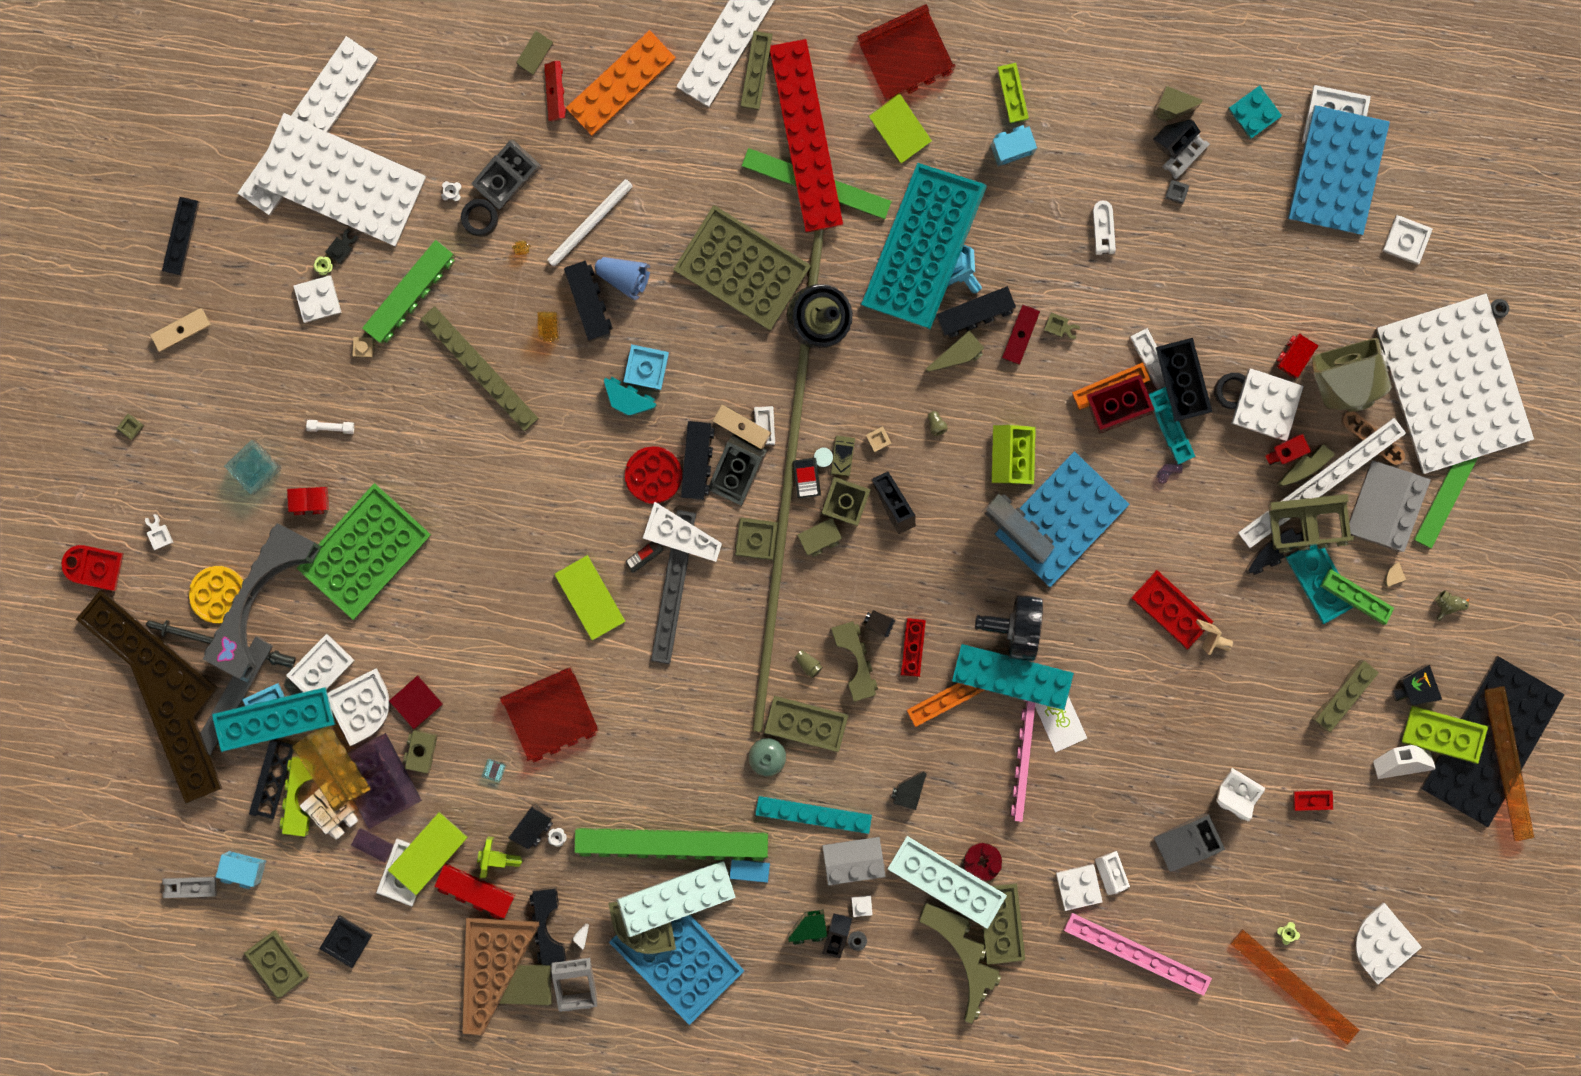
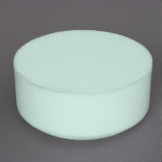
M820 448L815 452L814 458H816L818 466L827 467L832 463L833 454L827 448Z

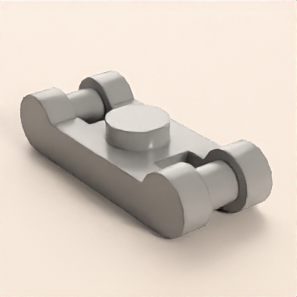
M1200 134L1175 159L1170 158L1162 166L1173 174L1172 177L1175 180L1210 145V143L1199 137ZM1193 142L1199 146L1197 150L1191 146ZM1176 160L1182 165L1179 169L1173 165Z

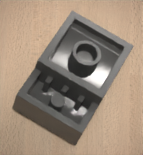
M509 140L471 184L500 210L530 180L541 165L517 142Z

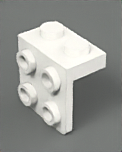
M1232 768L1219 786L1217 803L1223 809L1235 813L1238 818L1250 821L1254 805L1263 794L1265 788Z

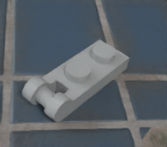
M216 876L162 878V885H164L163 898L217 896ZM172 884H176L177 891H172Z

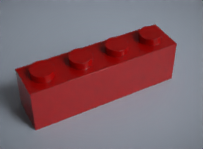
M447 863L443 866L434 886L438 888V892L444 895L450 893L456 896L455 899L462 903L467 901L473 904L472 907L479 911L485 909L491 912L490 915L497 919L507 916L516 896Z

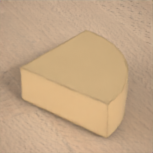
M1399 562L1393 564L1385 579L1387 587L1406 580Z

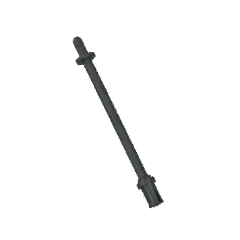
M150 620L146 622L148 628L162 631V637L169 633L210 645L214 637L169 626V620H166L164 624ZM275 650L269 653L266 660H269L271 665L276 666L278 664L293 669L296 657L281 654Z

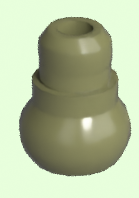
M936 411L928 414L927 418L931 434L934 436L944 434L948 430L947 423L942 420Z

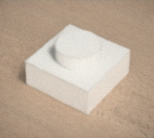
M871 895L852 897L853 917L873 915Z

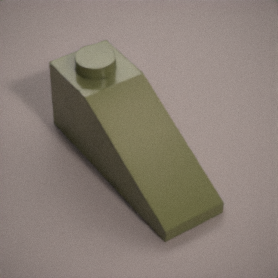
M968 331L929 365L925 371L929 373L968 363L972 359L975 362L983 355L981 351L984 347Z

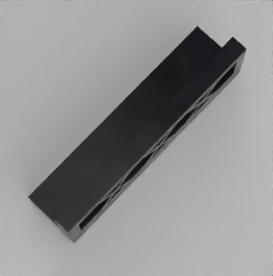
M276 739L270 740L249 815H260L275 819L288 773V761L292 760L296 745ZM279 746L290 748L287 757L280 758L278 754ZM280 763L283 768V774L276 778L272 770L275 765ZM275 782L278 791L270 796L267 790L268 785ZM268 800L273 806L271 814L261 811L263 803Z

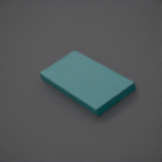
M1310 546V550H1297L1285 557L1322 624L1354 608L1320 587L1328 570L1332 569L1339 574L1325 548L1318 549V546Z

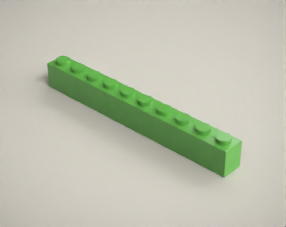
M576 828L575 853H579V856L583 857L591 856V853H598L599 857H610V854H618V857L625 858L629 857V854H637V858H648V855H656V858H668V855H675L676 859H687V856H695L694 859H706V856H714L715 860H725V857H733V860H744V857H752L754 861H763L764 857H768V833Z

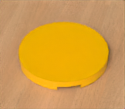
M212 566L200 571L192 580L189 590L190 605L196 615L207 622L223 623L224 615L230 610L234 597L238 595L242 588V577L236 571L224 566Z

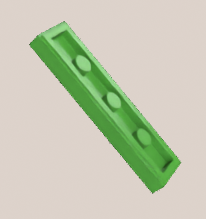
M1332 569L1328 570L1320 587L1382 625L1387 624L1394 610V607Z

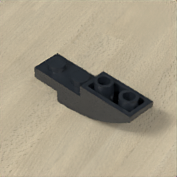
M1293 528L1280 533L1281 543L1303 542L1302 531L1295 534ZM1271 539L1255 554L1245 571L1247 574H1259L1264 571L1263 567L1267 565L1273 567L1280 564V559L1285 558L1284 554L1279 553V550L1273 549Z

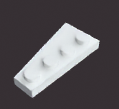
M654 502L643 539L715 562L717 561L722 543Z

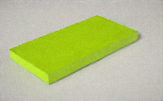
M588 555L554 574L592 640L626 622Z
M1411 706L1402 743L1478 764L1488 726Z
M438 812L388 868V871L412 893L417 895L468 837L443 814Z

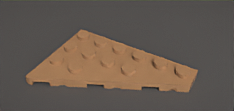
M466 918L462 1034H484L539 927V922Z

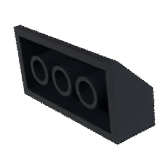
M1193 337L1155 347L1174 421H1181L1213 412Z

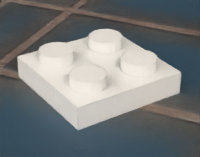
M331 275L294 285L304 323L342 313Z
M1094 864L1056 872L1065 911L1102 903Z

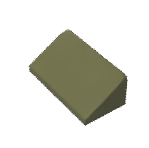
M535 31L518 58L517 66L534 75L553 42L538 31Z

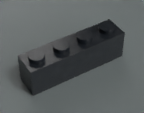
M585 260L565 267L564 270L588 341L592 342L610 336V330L613 327L610 319L605 318L604 312L607 309L604 301L599 300L598 294L601 291L598 283L593 282L592 276L595 274L592 265H588Z
M1008 286L940 312L936 314V319L943 337L948 336L950 339L960 335L959 331L963 329L970 331L977 328L978 323L984 322V324L995 321L994 317L1002 315V317L1013 314L1012 310L1016 308Z
M688 421L681 498L705 500V496H709V485H706V479L711 475V466H708V458H712L713 447H710V439H714L715 428L711 427V423Z

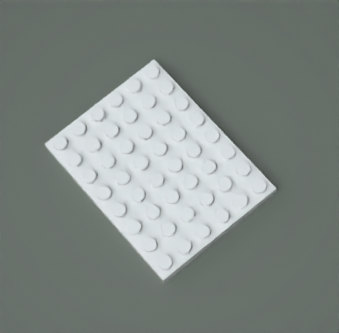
M1487 294L1376 328L1384 355L1388 354L1390 360L1388 369L1423 474L1534 440Z

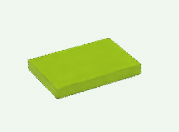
M897 94L868 116L900 163H903L932 141L901 94Z

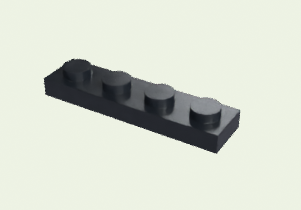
M179 196L162 267L163 272L180 276L183 274L200 203L197 200Z

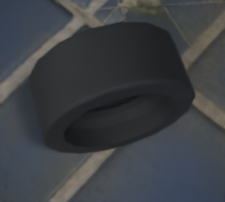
M475 199L468 202L462 209L461 222L470 234L479 237L487 236L496 228L498 214L494 206L488 201ZM475 207H484L490 212V223L483 229H476L469 223V213Z
M1229 373L1217 381L1215 397L1221 406L1227 409H1236L1238 401L1230 402L1226 400L1223 396L1222 388L1229 380H1237L1243 384L1245 375Z

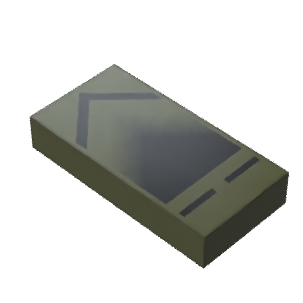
M836 436L831 474L850 476L855 438Z

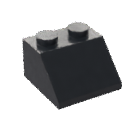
M534 804L508 838L528 850L532 846L535 848L542 839L539 836L543 830L547 833L553 825L551 822L553 816L537 804Z

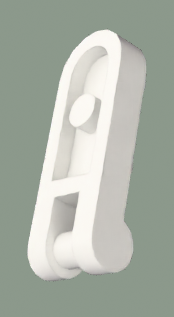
M1102 200L1096 203L1093 208L1096 255L1108 252L1109 254H1115L1113 208L1109 202ZM1108 239V245H1102V240Z

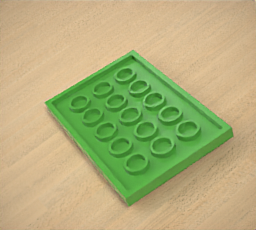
M374 483L318 544L322 547L313 563L300 564L297 569L350 618L355 620L430 538L431 534Z

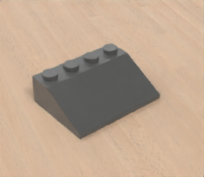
M997 494L982 512L1037 564L1043 563L1055 548L1052 545L1054 541L1047 534L1043 536L1038 531L1040 529L1039 526L1032 520L1028 522L1024 518L1026 514L1017 507L1015 509L1011 506L1010 503L1012 501L1005 494L1002 496Z

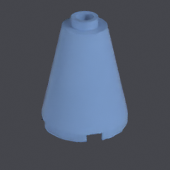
M603 257L596 262V274L629 298L637 300L639 299V296H637L639 291L644 292L650 276V272L647 271V268H650L649 264Z

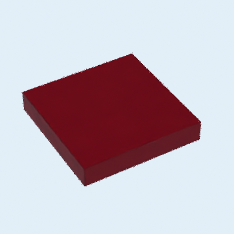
M419 675L389 700L413 729H416L443 705L442 701Z

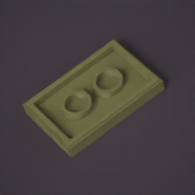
M276 929L244 952V955L277 999L310 976Z
M519 965L499 1004L551 1005L550 965Z

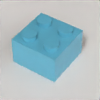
M1024 125L1014 128L1013 132L1009 134L1002 132L995 135L990 145L998 167L1033 155L1037 149L1030 126L1025 128Z
M228 851L221 855L216 878H220L221 882L232 884V882L240 883V887L250 889L261 883L266 860Z

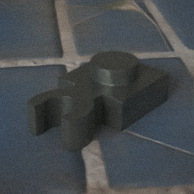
M349 229L344 231L342 240L336 237L325 251L340 264L344 262L353 250L349 245L356 243L359 238L355 235L353 239H348V234L351 232Z

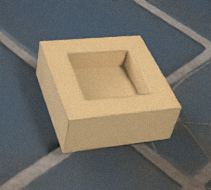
M353 337V357L373 358L374 338Z
M883 426L866 435L874 452L891 444Z

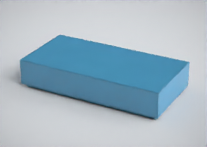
M732 859L730 879L768 883L770 863Z

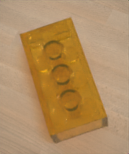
M330 726L307 735L293 746L294 751L334 812L356 801L371 790Z

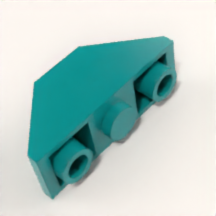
M605 377L604 384L611 406L614 409L628 416L656 409L657 404L654 403V398L646 394L642 397L637 394V389L629 385L625 388L620 385L621 381L611 377L607 379Z

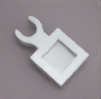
M154 514L155 522L153 524L150 523L149 518H145V522L151 527V531L147 532L154 550H158L173 543L167 526H160V519L158 515Z

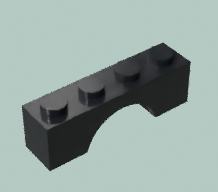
M557 886L534 889L532 895H530V904L535 909V914H532V920L539 922L538 933H535V942L540 947V952H537L538 963L552 967V963L567 961L564 943L554 940L550 936L546 925L548 915L559 907Z

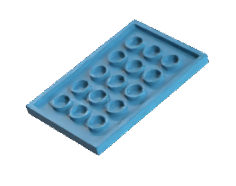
M1314 105L1288 219L1363 235L1390 121Z
M1074 451L1020 507L1026 514L1024 518L1028 522L1032 520L1039 526L1040 529L1038 531L1043 536L1047 534L1054 541L1052 545L1055 548L1043 563L1037 564L1001 529L995 535L1042 581L1051 587L1130 504Z
M691 915L671 921L676 950L655 954L640 953L628 947L615 935L609 943L689 1025L745 971Z

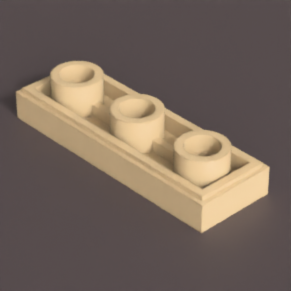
M200 308L151 334V337L158 351L162 352L211 326L204 310ZM183 327L184 331L180 334L179 329Z
M721 405L713 422L762 450L772 434L770 431L724 405ZM742 424H745L744 430L740 429Z

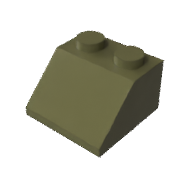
M1166 86L1160 95L1153 114L1157 115V118L1162 121L1174 120L1196 110L1202 103V99Z

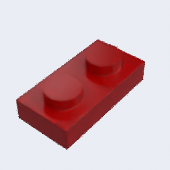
M1333 790L1293 791L1294 811L1333 810Z

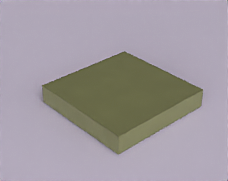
M740 518L735 556L773 560L778 522Z

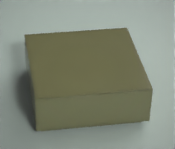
M127 414L116 429L130 440H134L144 425L132 415Z

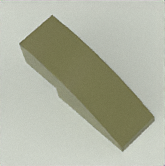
M1324 444L1319 445L1310 457L1306 454L1299 457L1277 484L1284 486L1306 478L1325 465L1335 454Z

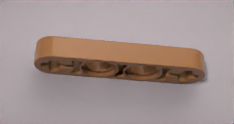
M1347 412L1342 416V425L1361 441L1366 439L1361 435L1363 427H1368L1371 434L1377 430L1356 412ZM1347 416H1348V417L1354 416L1355 418L1353 419V421H1354L1356 424H1359L1360 421H1361L1363 424L1360 425V426L1357 428V430L1355 431L1354 428H1356L1357 426H1355L1354 424H1349V425H1348V424H1347V422H1348ZM1394 443L1378 454L1391 465L1401 464L1405 459L1404 451ZM1392 446L1390 451L1392 453L1398 452V457L1400 459L1393 461V456L1390 453H1387L1385 455L1384 452H1386L1389 449V447Z

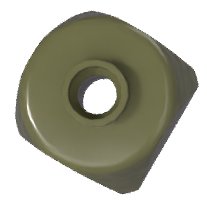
M1378 338L1322 352L1312 357L1313 371L1325 407L1331 410L1347 409L1349 412L1364 410L1374 405L1375 401L1387 395L1391 390V383Z

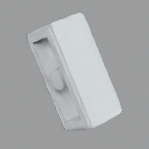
M1117 851L1095 859L1108 895L1117 894L1130 887Z

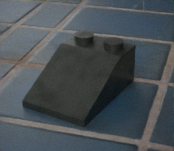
M733 434L728 440L709 484V491L742 506L768 450L765 448L762 450L738 435Z

